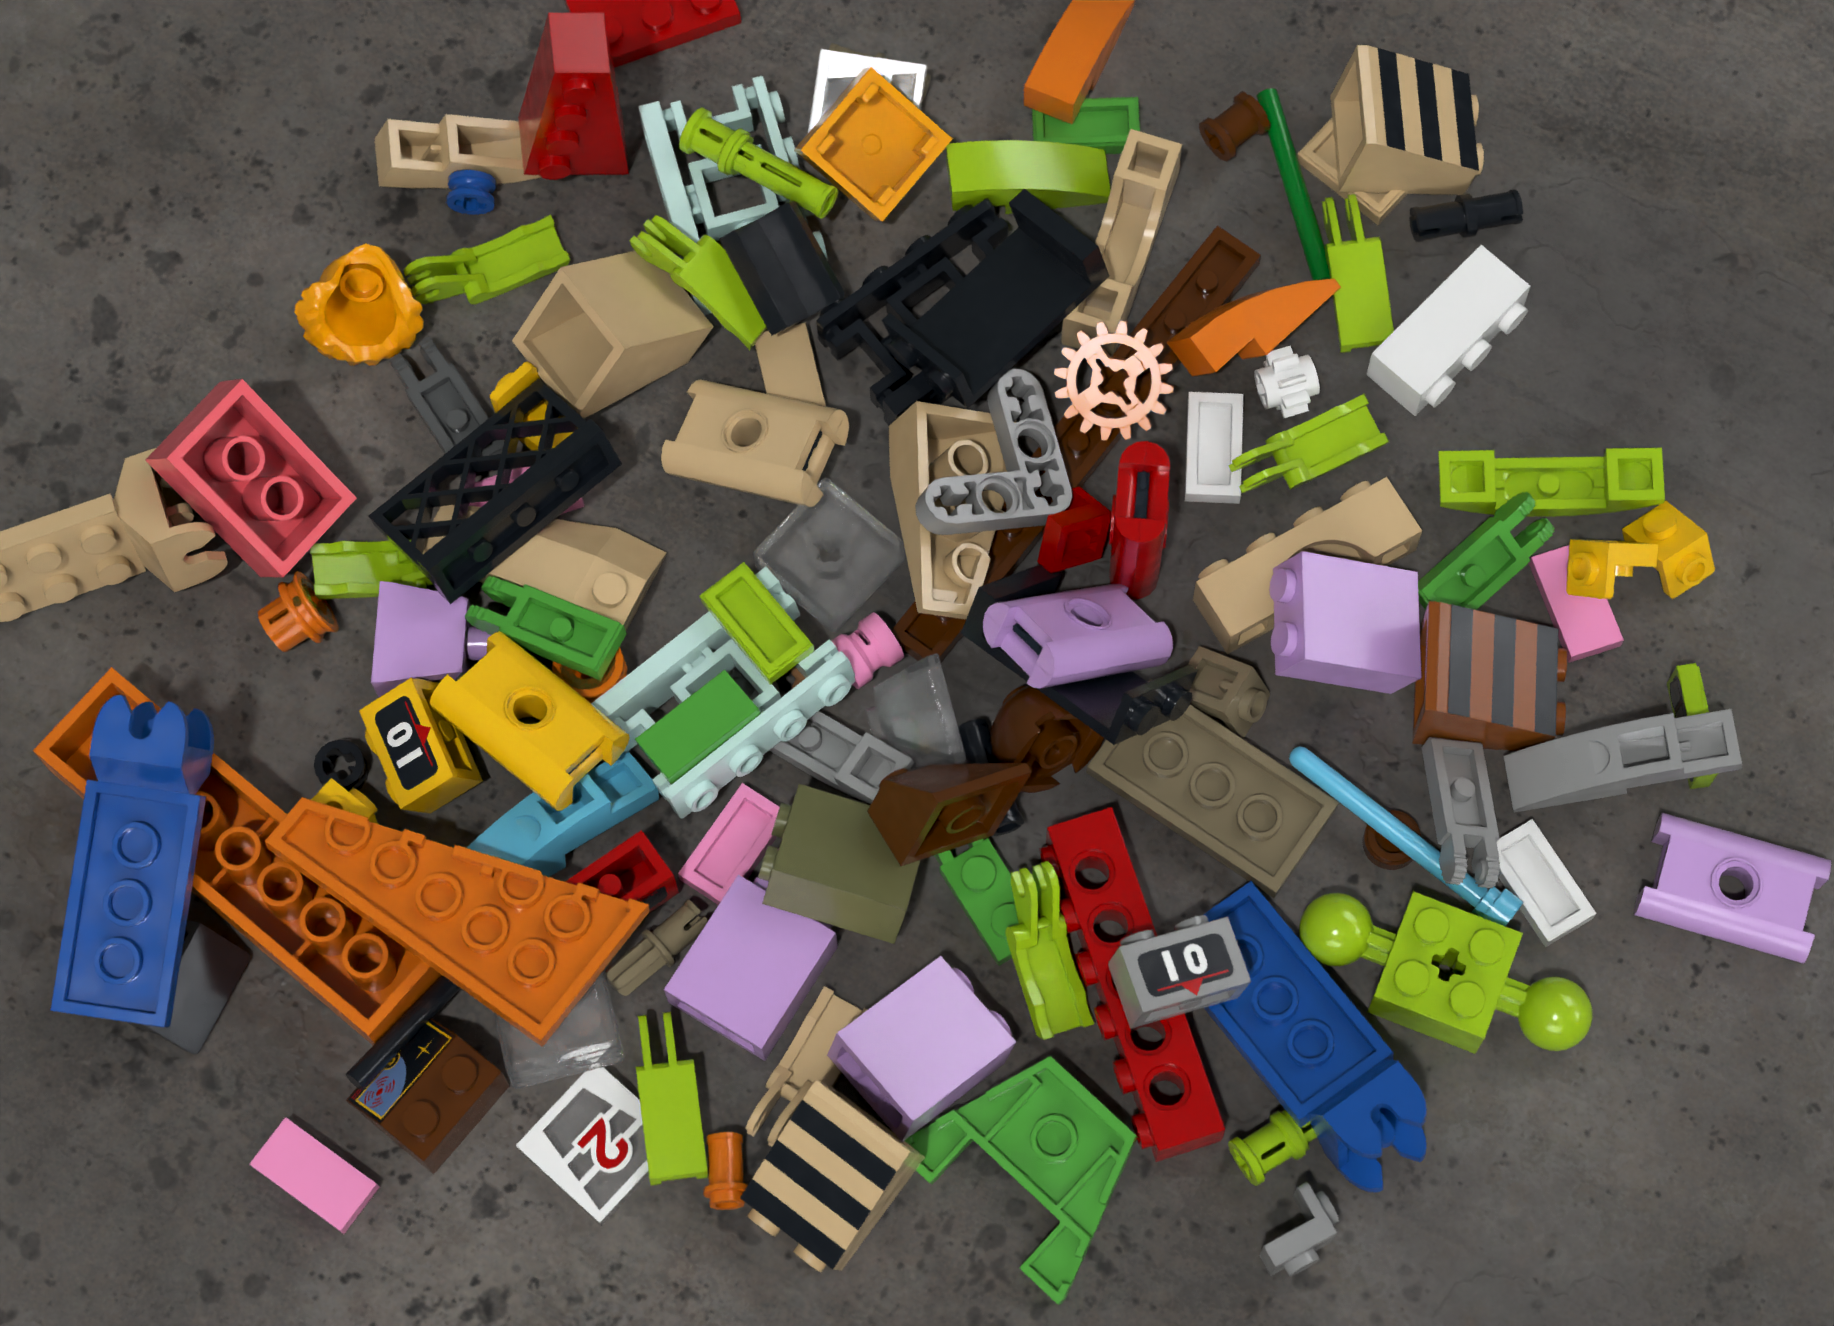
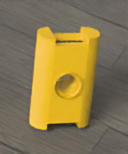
M501 631L487 638V654L457 681L447 674L437 685L430 698V706L556 811H561L572 804L574 785L602 759L612 766L624 752L630 738L627 732ZM524 717H534L540 720V722L525 724L519 720Z

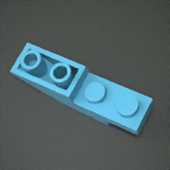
M623 752L612 766L603 762L591 769L573 787V802L567 808L556 811L533 792L501 816L467 848L539 870L542 875L550 877L566 867L565 854L659 800V792L652 778L630 752Z

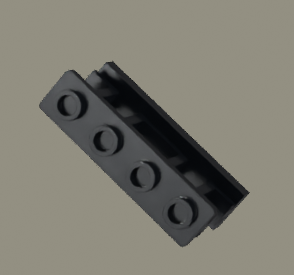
M988 198L976 206L969 204L959 209L948 221V226L932 237L924 235L909 246L903 258L890 267L887 265L878 267L866 277L860 289L847 298L843 297L825 307L819 314V318L816 321L818 340L825 348L830 347L831 354L837 361L857 346H860L884 374V378L870 387V400L877 408L880 407L884 412V421L888 426L916 401L941 405L952 395L947 399L940 397L924 379L923 374L925 373L923 371L907 381V373L896 362L895 357L887 347L892 341L890 336L888 335L879 341L863 321L886 306L887 314L891 313L905 326L910 328L917 321L909 311L911 307L943 284L951 290L964 278L949 261L951 258L972 244V253L981 262L996 246L1002 243L1008 237V224L1002 217L998 218L995 215V206Z

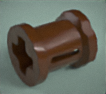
M1242 91L1233 97V105L1215 119L1206 118L1199 123V130L1209 149L1218 158L1227 162L1236 156V148L1254 134L1263 135L1270 130V122L1260 103L1253 96Z

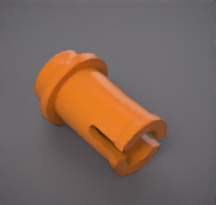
M735 1132L710 1134L706 1137L709 1185L703 1188V1195L709 1198L710 1207L713 1209L731 1210L741 1208L745 1205V1202L740 1197L748 1186L744 1184L743 1135Z

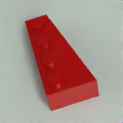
M548 13L518 117L524 175H540L548 180L562 179L569 175H629L623 115L620 108L619 93L616 86L604 13Z

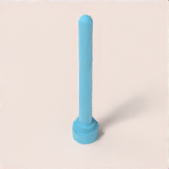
M1296 747L1291 751L1289 760L1294 768L1475 907L1472 911L1474 915L1506 926L1524 903L1506 888L1501 892L1494 886L1490 889L1478 887V884H1475L1476 880L1468 873H1466V878L1460 885L1445 883L1443 876H1441L1442 870H1440L1439 864L1440 851L1305 747Z

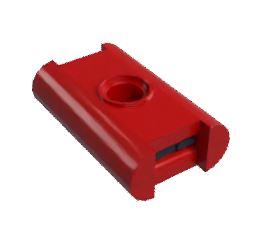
M1149 441L1135 442L1128 446L1121 454L1116 494H1113L1109 538V545H1111L1110 584L1118 583L1128 587L1126 595L1131 600L1142 599L1150 595L1156 588L1159 579L1162 550L1166 547L1170 460L1162 447Z

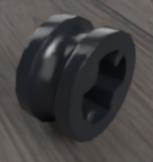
M330 741L322 746L315 756V774L323 786L332 778L349 792L352 788L359 790L367 780L369 771L367 761L357 745L350 741ZM340 756H343L347 763L356 761L355 767H348L351 775L344 779H340L336 773L327 775V769H334L331 761Z

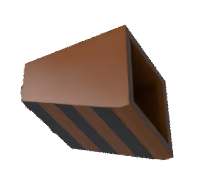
M1429 601L1420 626L1421 679L1414 683L1412 744L1424 745L1429 737L1481 743L1483 744V749L1519 751L1554 740L1556 735L1563 736L1566 721L1565 702H1557V682L1565 681L1567 649L1558 648L1559 629L1457 605Z

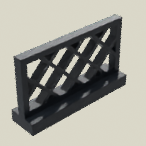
M538 378L368 517L374 526L433 583L439 594L448 603L452 604L622 465V462L603 429L591 419L586 421ZM541 401L547 405L544 420L523 422L524 415ZM573 432L555 448H552L555 434ZM541 435L538 450L516 452L519 438ZM505 440L502 454L480 456L482 449L490 442ZM530 467L513 482L509 483L512 468ZM498 470L495 485L473 487L477 472ZM462 474L459 489L438 491L439 484L448 476ZM488 501L470 517L466 518L469 503ZM455 505L452 520L430 522L434 507ZM419 509L416 524L393 526L391 524L406 510ZM445 536L423 554L426 538Z

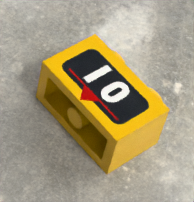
M412 677L363 707L359 712L366 726L365 738L367 744L379 757L387 777L385 781L386 789L392 800L399 805L401 810L431 814L483 782L463 733L430 706V698L439 683Z

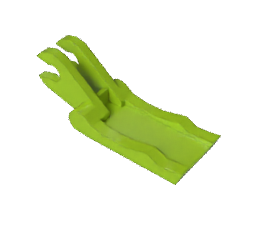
M1351 194L1348 195V198H1345V213L1351 240L1342 241L1333 197L1325 198V201H1322L1324 227L1329 243H1325V257L1330 279H1336L1341 286L1333 294L1340 353L1351 352V349L1381 345L1394 332L1381 239L1379 236L1364 237L1356 195Z
M549 215L532 224L519 226L487 243L471 248H461L454 251L451 255L427 256L417 259L408 264L403 269L405 277L412 275L407 279L410 285H415L411 291L413 296L419 295L415 299L420 301L421 304L465 293L468 302L471 305H476L554 273L560 267L568 266L570 258L567 251H564L554 228V220Z
M655 215L651 221L647 219L643 224L647 233L641 231L637 237L633 236L629 240L635 252L645 261L670 273L671 279L678 286L689 291L704 304L724 328L733 333L750 351L767 327L725 249L708 235H703L695 243L660 216ZM673 252H675V253L681 255V256L684 257V258H683V259L679 258V257H678L677 255H675Z
M1365 394L1336 406L1291 429L1277 433L1265 441L1266 445L1252 449L1233 459L1232 464L1228 465L1231 472L1238 471L1271 456L1274 457L1277 466L1265 469L1244 480L1243 484L1239 486L1242 493L1281 477H1284L1290 490L1295 489L1387 444L1389 440L1384 432L1380 433L1366 406L1369 402Z
M390 540L315 543L310 548L315 581L314 592L318 599L378 597L380 581L427 589L429 585H433Z
M1048 861L1041 863V866L1040 864L1033 866L1032 874L1026 867L1012 872L1010 882L1019 924L1007 927L1005 935L1037 1037L1046 1040L1053 1038L1054 1034L1076 1027L1094 1025L1086 1002L1085 989L1070 952L1064 916L1060 913V886L1053 866Z
M671 1012L663 1013L669 1062L652 1064L646 1015L638 1016L644 1065L636 1066L650 1186L662 1184V1181L683 1178H708L694 1059L677 1061Z

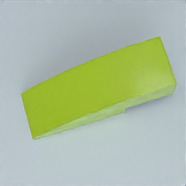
M1024 140L949 143L946 146V165L952 211H958L969 204L976 206L988 198L994 206L1004 205L1005 214H1013L1009 202L1023 189H1026L1050 209L1108 203L1111 189L1106 155L1103 149L1066 143Z

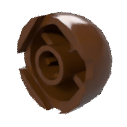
M1030 685L1018 687L1006 696L991 727L992 753L996 762L1027 763L1032 773L1020 791L1027 793L1049 790L1061 784L1052 775L1072 764L1075 773L1079 772L1097 753L1104 739L1097 732Z

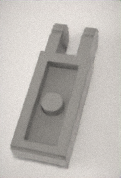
M1429 737L1421 748L1437 842L1442 845L1439 857L1440 870H1442L1441 876H1443L1445 883L1460 885V883H1463L1468 866L1465 847L1474 848L1471 865L1475 874V884H1478V887L1493 888V886H1496V882H1498L1501 870L1497 848L1499 832L1483 744Z

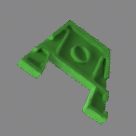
M1049 1056L986 1091V1094L963 1107L952 1110L936 1119V1122L912 1134L905 1142L925 1156L916 1171L933 1185L968 1145L975 1141L1060 1221V1224L1021 1265L1020 1269L1052 1300L1061 1305L1068 1296L1138 1136L1057 1061Z

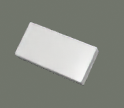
M1189 392L1187 403L1185 502L1240 503L1241 489L1239 486L1241 485L1242 469L1231 472L1228 465L1232 464L1233 459L1242 455L1243 394Z
M1533 819L1499 838L1497 848L1501 870L1498 878L1507 890L1524 902L1519 909L1545 948L1595 917V910Z

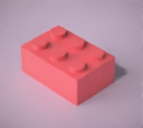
M243 379L219 382L145 459L208 524L213 526L214 531L260 577L284 578L357 499Z

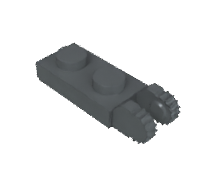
M427 336L419 341L418 344L424 360L428 365H431L435 373L419 382L414 375L411 365L400 353L390 358L389 362L406 388L405 391L408 399L445 454L489 418L453 363L448 365L435 343ZM504 440L490 442L482 449L480 456L502 454Z

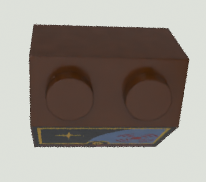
M431 1019L363 1090L356 1088L346 1101L434 1175L510 1085L497 1067L458 1035Z

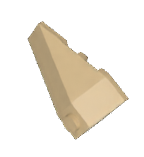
M916 401L889 425L890 479L918 613L967 619L978 587L983 586L991 560L988 554L996 530L952 535L934 534L919 522L915 505L918 497L936 479L1007 472L990 413ZM992 490L982 491V500L985 506L995 513H1004L1002 511L1004 498ZM939 497L934 502L936 507H944L948 515L959 506H944ZM966 498L960 503V505L966 504Z
M455 505L441 506L432 522L452 520ZM469 505L466 518L470 517L481 507ZM554 519L479 582L484 583L487 577L494 576L520 587L526 584L620 622L627 631L667 552L618 528ZM445 536L426 538L423 554Z

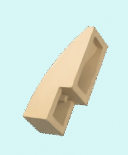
M445 114L439 124L387 119L375 137L378 184L381 187L449 188V175L460 170H477L488 173L495 178L496 185L542 178L540 175H524L519 121Z

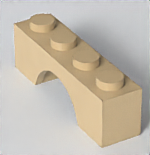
M1130 129L1113 177L1107 207L1095 244L1100 249L1109 277L1063 319L1061 344L1079 349L1081 344L1076 335L1079 331L1083 330L1092 339L1097 337L1096 329L1098 322L1104 321L1109 333H1116L1120 321H1127L1179 174L1182 144ZM1108 343L1102 346L1112 356L1116 352L1119 343Z
M1387 477L1372 485L1369 481L1356 484L1341 496L1340 503L1325 511L1321 507L1307 511L1293 523L1294 528L1278 537L1274 533L1266 534L1247 547V554L1230 563L1226 559L1216 561L1199 574V580L1195 584L1193 601L1227 654L1274 629V601L1270 596V581L1273 575V568L1301 551L1388 566L1417 549L1422 529Z

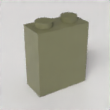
M799 784L793 804L789 805L781 802L771 835L782 838L780 847L767 846L758 876L759 879L769 881L762 904L895 944L907 911L920 860L900 866L867 812L870 805Z

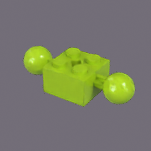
M1414 891L1396 934L1373 926L1372 918L1366 907L1356 898L1344 893H1329L1314 899L1301 916L1299 925L1301 942L1318 962L1328 966H1345L1354 963L1360 958H1364L1384 966L1367 1010L1368 1013L1476 1054L1485 1039L1495 1009L1517 1017L1519 1026L1526 1038L1537 1047L1549 1051H1563L1574 1047L1584 1039L1591 1027L1593 1018L1591 1002L1586 992L1575 982L1563 977H1546L1537 980L1529 986L1507 977L1523 935L1519 931ZM1440 964L1450 967L1452 972L1455 973L1450 977L1449 981H1443L1438 978L1439 968L1437 966H1440Z

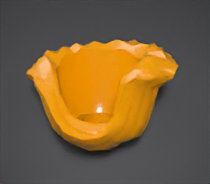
M366 243L355 247L349 253L329 264L323 270L318 282L312 283L309 288H304L301 294L303 299L296 303L294 311L299 325L305 330L303 337L308 343L317 347L318 351L325 357L347 361L350 366L363 362L369 366L377 365L383 359H390L394 355L399 354L403 348L410 349L416 340V334L424 326V320L420 316L423 310L421 302L413 299L412 291L405 282L395 261L381 247Z

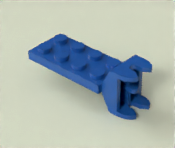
M125 695L113 696L101 708L95 721L89 753L98 781L87 779L50 1011L158 1027L171 1026L206 796L195 794L210 774L214 749L213 727L209 717L202 710L194 708L186 717L183 710L177 704L169 701L158 713L152 702H143L132 710Z
M1252 881L1203 914L1207 916L1209 922L1228 917L1251 979V983L1237 999L1205 1007L1204 1009L1297 1125L1301 1128L1310 1121L1325 1155L1337 1170L1351 1184L1367 1192H1380L1383 1190L1382 1166L1376 1159L1382 1156V1148L1392 1146L1400 1156L1422 1162L1426 1155V1138L1422 1126L1426 1121L1427 1109L1423 1093L1418 1084L1398 1060H1393V1051Z

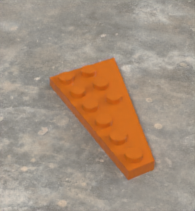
M303 797L265 840L266 846L270 851L541 1047L546 1044L650 912L649 904L630 898L628 901L599 893V889L578 883L576 886L544 876L541 871L458 845L450 847L426 839L423 834L404 829L402 832L369 822L368 817Z

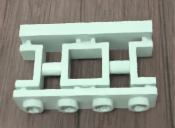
M763 75L752 78V87L743 88L742 84L732 86L736 111L713 116L712 119L734 131L741 128L751 132L754 129L750 110L757 108L771 154L799 168L792 138L782 139L778 123L785 122V117L778 92L768 93ZM659 101L638 106L643 133L669 222L695 243L699 240L696 224L704 223L707 235L718 241L730 232L754 222L779 207L778 202L785 201L787 203L790 201L759 184L765 204L715 217L705 183L732 177L733 175H726L718 171V164L706 158L688 163L692 184L684 186L668 134L669 131L676 130L680 141L682 131L687 123L681 101L670 103L671 108L661 110ZM798 205L807 222L806 216L813 215V213ZM820 230L812 232L828 261ZM691 294L692 300L704 315L712 313Z
M764 567L755 574L793 621L800 616L794 599L783 591L780 581L767 567ZM708 611L591 704L629 734V742L624 750L627 753L637 745L635 738L655 724L654 720L649 716L652 712L673 696L681 704L723 670H726L728 673L736 667L758 691L759 695L752 702L758 707L761 713L759 716L672 785L661 773L652 779L658 792L670 803L673 810L682 819L691 812H699L708 807L716 799L722 787L736 776L742 777L752 772L760 764L766 752L780 741L785 742L796 737L804 729L807 720L824 706L835 705L848 694L851 685L855 682V673L850 660L843 652H838L837 647L830 639L795 666L805 679L781 697L777 689L765 680Z

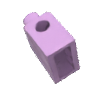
M380 581L371 683L378 697L386 694L411 677L440 683L448 674L456 680L461 672L465 674L471 668V660H480L487 654V638L491 635L476 629L465 619V614L471 606L469 599L460 596L450 604L438 591Z

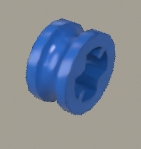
M460 170L449 175L448 187L452 190L446 198L449 208L469 215L485 214L493 210L495 199L491 193L496 189V180L493 176L477 170Z

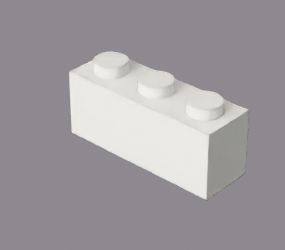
M1480 245L1371 354L1366 375L1414 416L1428 403L1433 407L1438 406L1454 388L1456 382L1452 379L1464 367L1470 371L1475 369L1490 352L1492 346L1489 342L1500 331H1503L1506 335L1511 333L1523 320L1528 312L1524 304L1530 285L1483 245Z

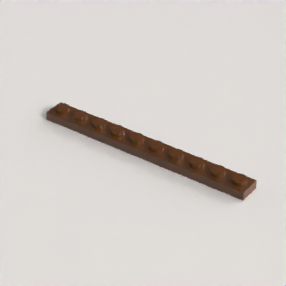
M1218 225L1129 334L1135 337L1137 332L1144 327L1148 330L1144 343L1149 348L1161 342L1165 346L1156 358L1158 363H1172L1173 370L1162 375V382H1166L1181 363L1166 342L1193 321L1219 306L1229 303L1260 264L1261 255ZM1121 344L1112 357L1127 359L1137 351L1130 346ZM1104 365L1102 371L1106 378L1100 384L1102 390L1108 392L1115 389L1119 395L1123 394L1126 400L1131 402L1125 394L1127 390L1123 385V382L1129 376L1127 371L1122 368L1114 372L1109 366L1106 367ZM1150 368L1139 374L1137 379L1136 392L1143 403L1147 400L1151 390L1152 377ZM1101 402L1092 408L1094 412L1107 417L1126 416L1125 412L1116 404ZM1079 413L1070 418H1066L1064 415L1058 422L1054 430L1071 488L1083 486L1122 437L1119 428H1112V433L1106 441L1101 439V426L1094 424L1086 433L1080 431L1084 417ZM1040 446L1034 452L1031 458L1041 457L1042 453ZM1042 470L1041 472H1039L1040 477H1041L1046 471ZM1040 488L1036 490V497L1045 498L1048 506L1053 502L1051 496L1046 497L1042 495ZM1004 501L1002 511L1006 512V503ZM1046 525L996 530L988 554L991 560L983 585L1012 575L1043 536ZM914 601L891 631L902 650L934 672L963 636L961 632L966 619L918 613L916 602Z

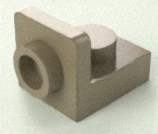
M1199 646L1187 664L1198 670L1189 691L1192 693L1190 705L1201 712L1223 720L1231 732L1244 738L1253 723L1257 722L1264 714L1270 692L1254 667Z

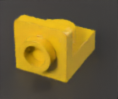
M1570 539L1567 594L1611 599L1614 595L1615 576L1633 577V566L1657 567L1658 544L1616 540Z

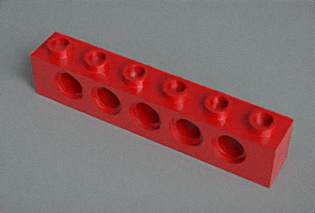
M1106 808L1047 827V846L1039 848L1042 862L1048 861L1053 866L1065 897L1060 900V913L1064 916L1067 933L1076 931L1083 952L1077 953L1075 956L1084 985L1087 987L1095 984L1102 1005L1094 1007L1096 1021L1104 1041L1111 1038L1114 1039L1120 1059L1112 1061V1065L1122 1094L1131 1092L1133 1094L1139 1114L1131 1116L1134 1132L1138 1136L1137 1141L1140 1148L1143 1150L1151 1147L1155 1161L1158 1162L1222 1141L1225 1127L1185 1013L1130 1029L1118 992L1112 984L1113 978L1108 962L1121 946L1120 941L1132 934L1146 930H1153L1155 937L1157 936L1113 808ZM1094 868L1106 876L1107 882L1098 889H1086L1078 883L1076 876L1084 869ZM1103 921H1114L1124 928L1126 935L1117 942L1108 943L1096 936L1094 928ZM1151 1027L1160 1033L1163 1043L1155 1050L1145 1051L1133 1043L1131 1034L1138 1028ZM1159 1081H1170L1178 1086L1182 1098L1176 1104L1169 1106L1161 1105L1152 1098L1149 1089Z

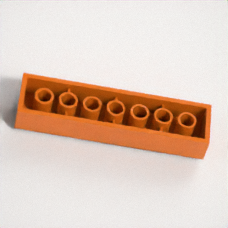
M112 667L33 750L48 770L83 800L87 779L98 781L89 753L95 721L103 705L113 696L125 695L132 710L143 702H152L157 713L161 710L159 706ZM213 752L210 774L195 794L206 796L192 892L369 1043L374 1045L442 974L270 851L266 846L265 840L287 814Z

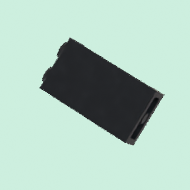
M1023 189L1009 202L1018 228L918 321L908 328L891 313L882 319L892 340L887 345L892 355L907 369L916 365L925 373L923 374L924 379L940 397L947 399L952 395L967 409L1109 277L1098 245L1026 189Z
M1037 565L978 587L961 634L1022 679L1028 681L1030 676L1001 647H990L983 632L984 615L989 606L997 602L1055 593L1062 574L1060 572L1051 574L1042 565ZM1187 665L1150 682L1145 681L1131 671L1036 689L1115 745L1133 736L1144 735L1151 728L1169 720L1175 721L1180 718L1191 703L1192 693L1189 691L1198 670L1191 665Z

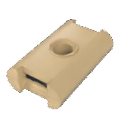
M696 380L691 384L687 393L693 399V403L676 440L670 441L665 439L662 448V467L667 474L806 507L815 506L821 500L823 493L818 488L817 483L834 445L845 446L848 438L849 424L844 411L706 380Z

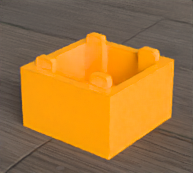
M867 67L860 71L794 151L874 221L883 222L952 141V138L872 67Z

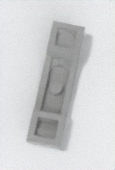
M736 667L728 672L751 700L759 695L758 691ZM776 681L772 683L781 697L787 693L779 688ZM820 711L807 720L806 726L796 737L789 741H780L769 750L825 784L870 805L879 791L880 782L887 775L902 768L909 770L914 764L912 758L866 732L864 736H861Z

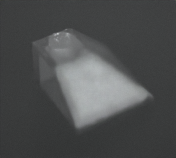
M938 653L924 657L873 687L875 706L866 708L871 735L877 739H884V743L912 758L914 764L910 769L916 770L932 764H966L965 752Z

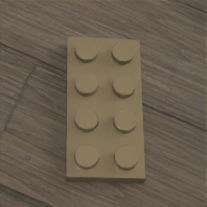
M1189 705L1185 713L1177 720H1169L1151 728L1144 735L1133 736L1115 745L1106 740L1087 766L1086 772L1249 882L1252 881L1255 886L1273 898L1277 896L1337 810L1339 804L1338 801L1192 705Z

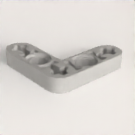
M1021 369L1008 370L990 388L987 396L988 407L1007 472L943 477L934 480L918 497L915 505L917 518L928 531L938 535H952L1046 525L1048 515L1065 511L1070 506L1072 489L1044 392L1039 381L1031 373ZM1009 389L1012 390L1015 397H1023L1024 402L1021 406L1017 398L1007 396L1006 392ZM1018 416H1019L1020 421L1017 422V423H1014V421H1015V420L1018 418ZM1018 436H1029L1036 440L1041 448V457L1031 458L1025 455L1018 446ZM1042 470L1046 471V472L1040 477L1039 472H1041ZM1038 488H1040L1043 496L1052 497L1053 502L1049 506L1045 498L1036 497L1035 492ZM992 490L999 493L1005 500L1006 512L995 513L989 510L982 500V491ZM939 497L944 506H959L948 515L944 507H936L934 502ZM966 498V504L960 505V503Z

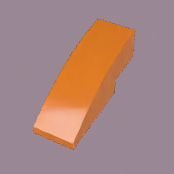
M1072 0L1050 35L1024 85V106L1073 125L1089 89L1093 91L1135 5V0Z
M1336 279L1305 281L1252 293L1221 305L1193 321L1166 343L1192 377L1215 373L1237 353L1242 360L1269 354L1339 290L1341 286Z

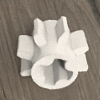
M1291 346L1271 351L1266 355L1267 361L1263 362L1264 367L1254 371L1256 388L1264 408L1276 407L1277 410L1281 409L1283 418L1309 411L1307 403H1311L1310 396L1320 393L1319 379L1311 357L1309 355L1298 357L1297 353L1293 354Z

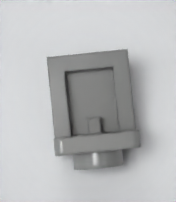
M1308 1182L1296 1187L1293 1194V1199L1305 1218L1306 1223L1264 1245L1259 1255L1271 1276L1285 1269L1290 1277L1312 1266L1320 1260L1316 1251L1332 1243L1337 1234L1333 1225L1339 1222L1332 1203L1323 1191L1314 1194Z

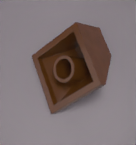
M1027 763L932 764L910 772L908 769L902 768L890 773L880 782L879 791L867 812L900 866H904L993 836L1032 771Z

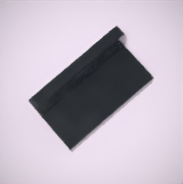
M789 201L760 219L742 226L719 239L771 336L801 322L844 297V290L795 201Z
M187 920L171 1026L158 1027L131 1022L127 1023L136 1028L155 1033L188 1053L198 1054L250 961V954L203 924Z

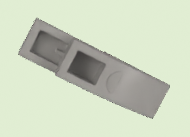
M1732 709L1674 718V713L1628 721L1554 739L1504 756L1514 813L1627 794V788L1742 769Z

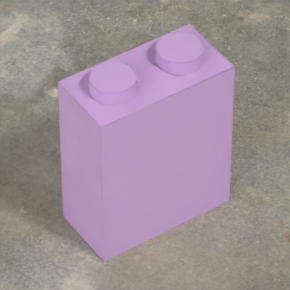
M1304 551L1273 568V575L1270 581V596L1274 601V629L1271 636V649L1275 654V675L1389 694L1421 679L1418 572Z
M738 875L664 988L668 1003L765 1061L837 949L836 932L831 930L833 925L762 904L769 882L756 877L752 883Z
M939 956L837 1032L827 1056L900 1141L903 1142L1006 1062L1016 1041L1013 1039L1010 1027L1004 1018L995 1011H989L977 998L967 976L961 970L951 968Z

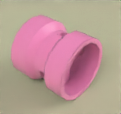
M875 612L860 620L857 630L850 635L840 634L831 640L837 647L838 652H843L850 660L855 673V682L852 685L856 689H860L873 679L874 672L880 667H892L904 658L902 648L892 631Z

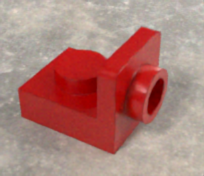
M1080 486L1071 488L1072 500L1070 506L1065 511L1051 514L1047 517L1037 562L1051 574L1102 558L1111 521V511Z

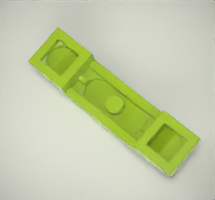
M1606 448L1604 457L1495 458L1494 450L1438 452L1440 507L1453 510L1494 515L1508 500L1522 492H1528L1536 502L1534 510L1525 517L1612 513L1659 505L1665 501L1662 448Z

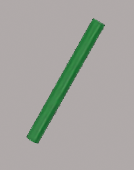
M1274 88L1265 89L1257 94V100L1266 112L1270 122V130L1267 133L1312 281L1330 279L1325 257V246L1278 92Z

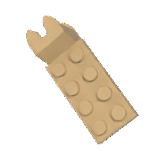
M154 448L125 458L114 500L111 494H107L0 531V622L12 621L34 610L55 603L67 602L77 595L106 585L119 584L129 577L146 572V568L172 591L177 592L213 578L224 570L228 561L223 551H204L196 555L187 556V553L204 547L216 535L213 526L208 523H190L194 519L191 506L145 461L156 449Z

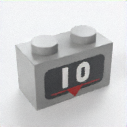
M1206 915L1195 916L1175 925L1174 932L1155 937L1153 930H1146L1132 934L1120 941L1121 946L1108 962V967L1130 1029L1237 999L1251 983V979L1228 917L1209 922Z

